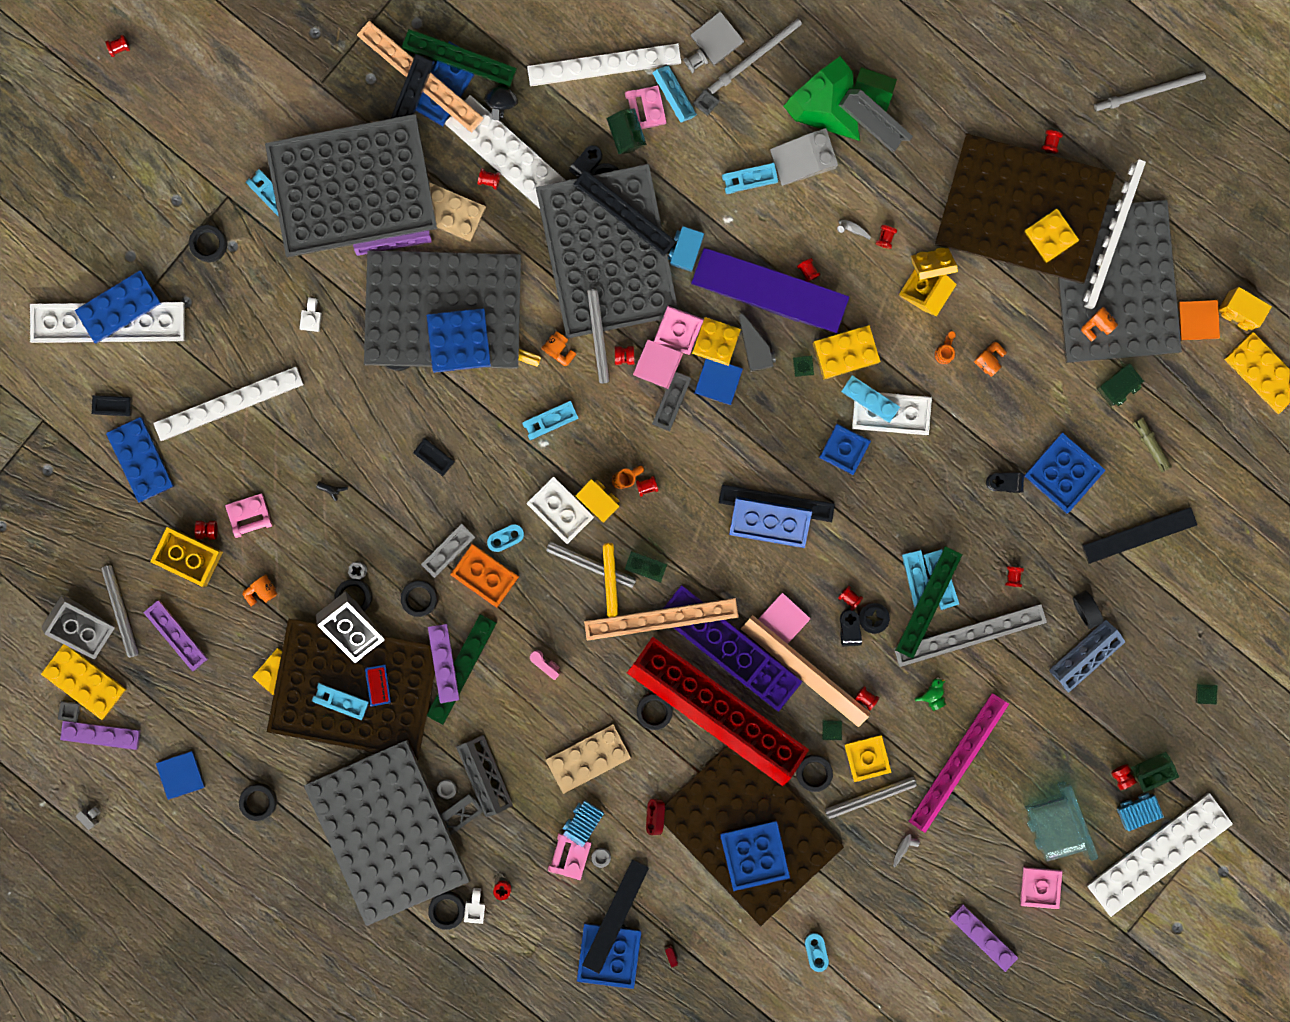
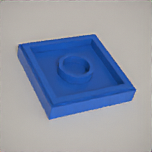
M706 358L695 394L731 405L743 369L730 364L727 366Z
M836 424L819 458L854 475L871 441Z
M194 751L156 763L168 800L205 788Z

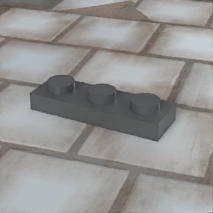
M675 372L669 389L665 391L652 425L670 432L691 381L690 377Z

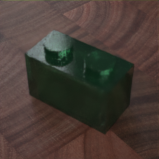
M635 108L621 110L606 118L618 154L632 153L647 145Z
M1129 363L1100 385L1097 390L1110 406H1120L1127 400L1126 396L1129 393L1135 394L1142 388L1140 384L1144 380Z
M631 551L625 570L661 582L667 564Z
M1167 752L1131 767L1143 793L1179 778L1175 765Z

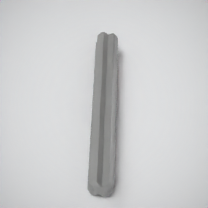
M589 289L587 293L599 382L608 383L609 373L598 290Z
M552 542L548 544L547 552L605 576L603 564ZM615 570L617 582L631 588L636 582L634 577Z
M112 565L104 566L101 570L127 656L131 658L138 655L136 643Z
M909 777L826 808V815L831 819L917 786L915 778Z

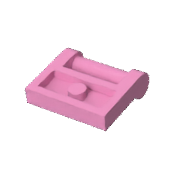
M658 85L625 92L633 119V131L667 123ZM636 97H641L646 117L645 122L640 120Z
M263 494L225 505L235 538L256 529L273 526ZM260 514L263 515L262 520L239 527V521Z
M536 650L530 655L532 663L553 680H556L561 672L559 671L560 667L552 660L550 662L546 661L540 650Z
M558 833V843L552 863L548 866V871L581 880L592 842L587 841L581 847L563 834ZM568 842L571 843L565 866L561 868L558 866L565 843Z

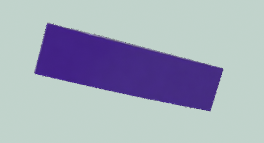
M706 248L703 249L691 283L692 285L816 328L819 327L833 333L838 331L849 300V296Z
M681 585L663 609L703 602ZM726 620L673 627L778 712L802 684L801 680Z

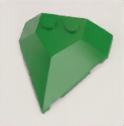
M839 56L795 92L783 107L796 122L819 129L826 128L829 132L861 141L858 122L839 106L847 91L854 89L853 70Z

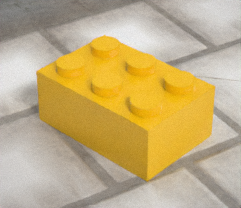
M870 325L812 343L823 380L880 363Z
M166 527L150 562L201 587H207L223 552L172 527Z

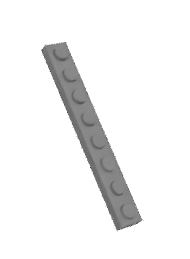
M1039 604L923 639L913 659L895 651L896 648H894L899 667L1038 626L1047 623L1042 605Z

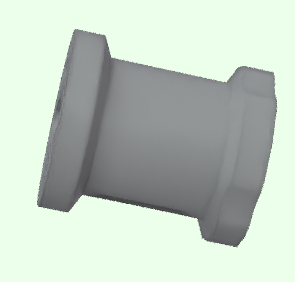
M698 49L697 53L691 57L683 59L691 73H694L695 69L701 65L708 64V60L701 49Z
M361 562L352 563L349 566L348 574L352 579H362L367 574V567ZM354 567H357V568H358V567H361V568H362V569L360 570L361 575H359V574H354V573H353V572H355V568H354Z

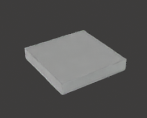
M721 11L690 35L713 66L744 43V40Z

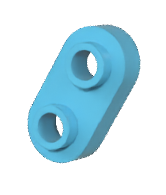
M510 525L491 534L487 540V545L494 552L503 551L521 542L524 538V531L518 525ZM514 530L518 532L516 538L511 536V532ZM495 539H499L501 541V544L499 546L494 545Z
M810 933L805 938L809 964L814 971L822 972L829 964L824 939L818 933ZM816 939L818 940V943L816 945H812L811 940ZM816 958H821L822 962L816 964L815 960Z

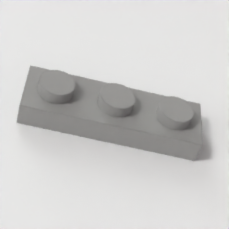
M461 524L421 565L436 578L476 537Z

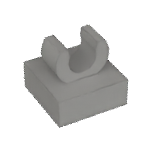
M94 807L89 812L86 809L80 811L75 817L90 830L99 823L95 817L101 812L97 807Z

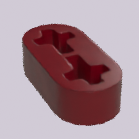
M650 799L648 802L646 830L649 835H661L663 832L665 804L662 799Z

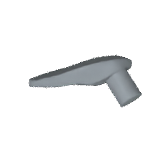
M848 220L838 221L840 224L837 227L838 232L843 233L847 229L870 240L869 234L856 223Z
M911 834L907 835L897 849L893 867L898 865L903 855L907 852L909 845L918 847L920 840L911 838Z

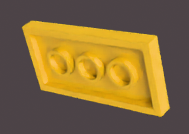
M1254 332L1250 333L1224 360L1277 414H1280L1290 404V369Z
M64 644L41 673L42 676L101 720L105 719L126 691L125 687L77 651Z

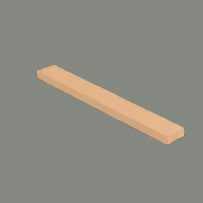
M368 21L357 36L407 78L414 58L371 21ZM430 73L423 92L472 133L484 118Z
M736 598L584 621L586 638L589 641L739 618Z
M752 615L741 627L744 633L856 726L859 727L870 716L871 713L755 616Z

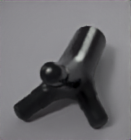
M320 481L316 486L317 489L330 494L334 501H337L335 494L348 490V486L334 487Z

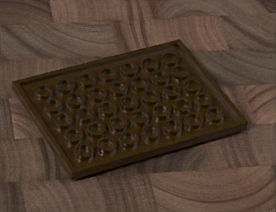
M966 133L935 245L1084 284L1116 172ZM1058 209L1079 241L1046 263L1026 235L1025 230Z
M289 618L267 732L375 753L408 740L418 761L435 677L431 645L383 636L385 639L383 642L355 663L317 623ZM386 665L391 703L370 706L365 668ZM318 683L369 701L363 719L359 720L312 702L313 696H316L318 691ZM325 692L323 699L328 700L330 694Z
M728 746L717 754L665 804L664 825L760 927L844 848L786 785H780ZM777 821L790 878L733 891L720 833Z

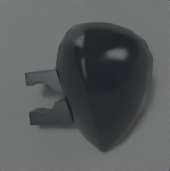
M496 86L490 89L484 97L487 105L492 108V120L499 121L500 117H504V110L511 109L518 104L516 95L506 86Z

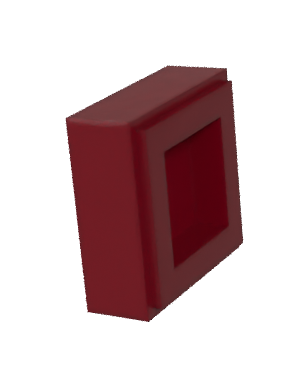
M671 944L664 946L671 968L678 966L673 946Z

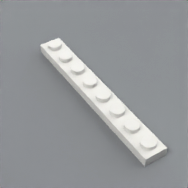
M671 44L527 66L530 86L677 65L681 64L679 45Z
M1138 159L1134 164L1131 163L1128 174L1130 177L1128 182L1125 181L1121 192L1124 193L1122 200L1119 199L1116 204V217L1110 221L1109 229L1111 231L1109 236H1106L1103 241L1102 247H1105L1103 254H1099L1097 258V271L1092 273L1089 282L1092 283L1090 291L1087 290L1083 301H1085L1084 307L1093 309L1097 303L1143 172L1145 161Z
M294 367L154 423L160 441H164L300 387L304 383L298 368Z

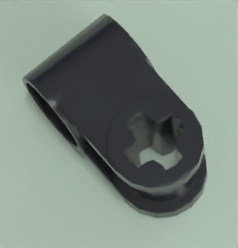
M594 145L588 146L571 165L569 172L577 178L585 169L591 173L592 169L602 160L601 150ZM591 151L593 153L597 151L596 154L598 157L596 159H590L591 156L589 155V153Z
M1024 473L992 474L986 479V486L991 491L1023 493ZM996 479L997 481H1000V484L996 485L992 481Z
M850 609L844 610L840 615L842 647L862 645L859 615ZM848 614L854 617L851 623L845 620L849 616Z

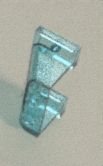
M1064 781L1058 783L1059 794L1024 806L1030 820L1027 821L1028 827L1031 832L1035 833L1037 838L1034 839L1035 845L1038 850L1042 851L1046 862L1083 852L1084 856L1091 861L1099 858L1070 784Z

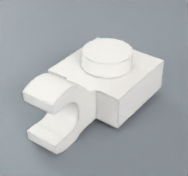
M308 297V310H302L300 330L320 332L322 313L316 312L318 299Z
M473 888L472 902L466 901L464 922L483 924L485 903H480L481 888Z

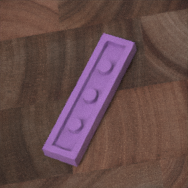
M430 231L354 244L353 247L356 255L359 256L367 254V251H386L431 243L432 239Z
M160 600L143 612L192 672L208 660V657Z
M448 624L428 627L440 703L460 700Z
M63 721L60 740L137 750L141 730Z
M963 904L950 915L949 918L1005 972L1018 959Z

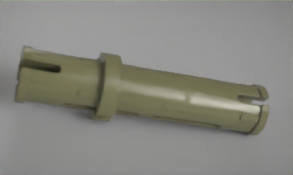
M1144 417L1134 421L1132 424L1141 436V442L1144 441L1161 472L1170 469L1172 465L1155 439L1154 431H1151L1145 422Z

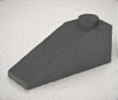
M739 314L738 317L750 372L772 368L773 363L776 362L774 351L770 352V347L744 314Z

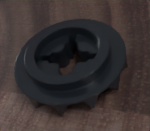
M868 604L862 608L859 614L860 625L868 633H880L889 625V612L881 604ZM876 610V616L882 620L876 621L872 627V620L866 618V616H873Z

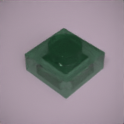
M812 356L793 358L795 377L814 375Z
M1197 684L1196 703L1217 705L1218 685Z
M822 720V740H842V721Z

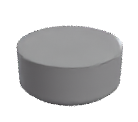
M449 779L441 781L437 787V793L443 799L452 798L457 791L456 784Z
M597 848L594 850L592 862L596 867L603 868L610 863L611 855L607 849Z

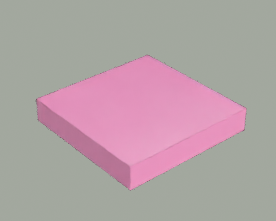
M667 305L654 342L690 355L704 319Z
M647 340L633 375L669 389L683 353Z
M781 593L758 620L788 644L810 618L787 596Z
M1023 867L1020 905L1059 909L1062 870Z

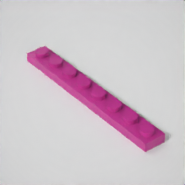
M991 694L908 822L926 833L1009 703L995 694Z

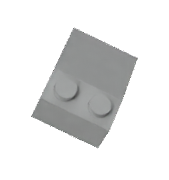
M826 128L770 149L782 186L836 169L838 166Z
M346 591L316 614L317 625L355 663L385 640L362 608Z
M61 595L41 626L45 635L94 660L115 628L107 621L64 595Z

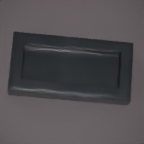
M92 395V415L131 417L132 397Z
M426 438L422 440L413 452V454L441 476H444L455 463V461Z

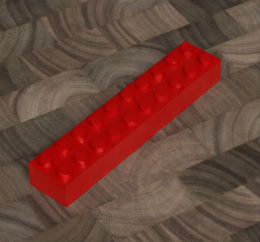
M654 637L646 644L627 671L628 675L782 786L793 777L809 751L808 748Z

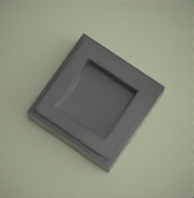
M704 89L693 105L706 116H709L720 100Z
M61 700L58 720L77 723L79 721L81 704Z

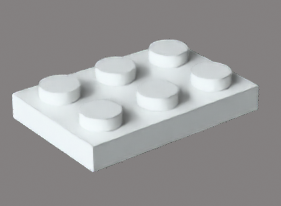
M555 477L526 503L566 544L594 518Z

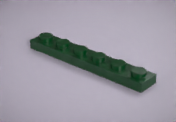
M408 29L402 48L510 88L517 68L410 29Z
M944 546L895 651L912 659L914 658L963 554Z
M481 614L477 618L454 662L459 695L497 622ZM438 694L427 717L444 725L456 701L440 703Z

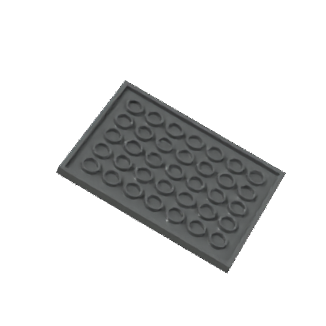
M416 114L265 143L287 258L438 229Z
M649 164L593 175L662 230ZM577 179L536 187L567 339L593 333L587 293L589 289L598 290L603 331L661 320L667 305L678 309L667 254L662 256L575 187L573 184Z
M1167 200L1131 203L1097 303L1093 309L1084 307L1085 301H1083L1086 291H1090L1092 283H1089L1092 273L1097 271L1098 265H1096L1099 254H1103L1105 247H1102L1105 237L1110 234L1109 224L1111 219L1116 217V205L1106 206L1085 283L1081 284L1058 278L1066 363L1182 352ZM1105 307L1115 318L1118 326L1106 335L1095 325L1091 330L1097 337L1091 342L1081 331V328L1099 309Z
M367 251L364 365L432 367L427 315L484 308L491 367L482 368L518 369L521 254Z
M408 740L304 785L366 926L471 881Z

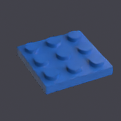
M484 308L427 315L433 373L491 367Z
M1060 433L1026 472L1024 477L1068 514L1106 470L1064 433Z
M777 821L720 833L733 891L790 878Z
M584 923L577 982L634 989L641 930L620 929L598 974L582 966L601 925Z

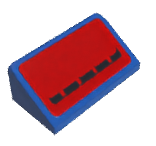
M386 665L365 668L370 706L391 703Z

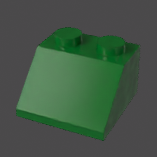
M861 67L854 89H861L887 112L897 79Z

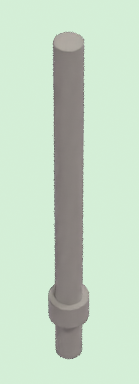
M797 18L727 74L723 73L718 77L719 80L708 88L709 92L713 94L722 86L726 87L732 82L731 79L800 27L802 22Z
M1200 72L1120 97L1113 96L1108 98L1107 101L1094 104V109L1097 112L1107 108H1117L1123 103L1204 80L1206 75L1204 72Z

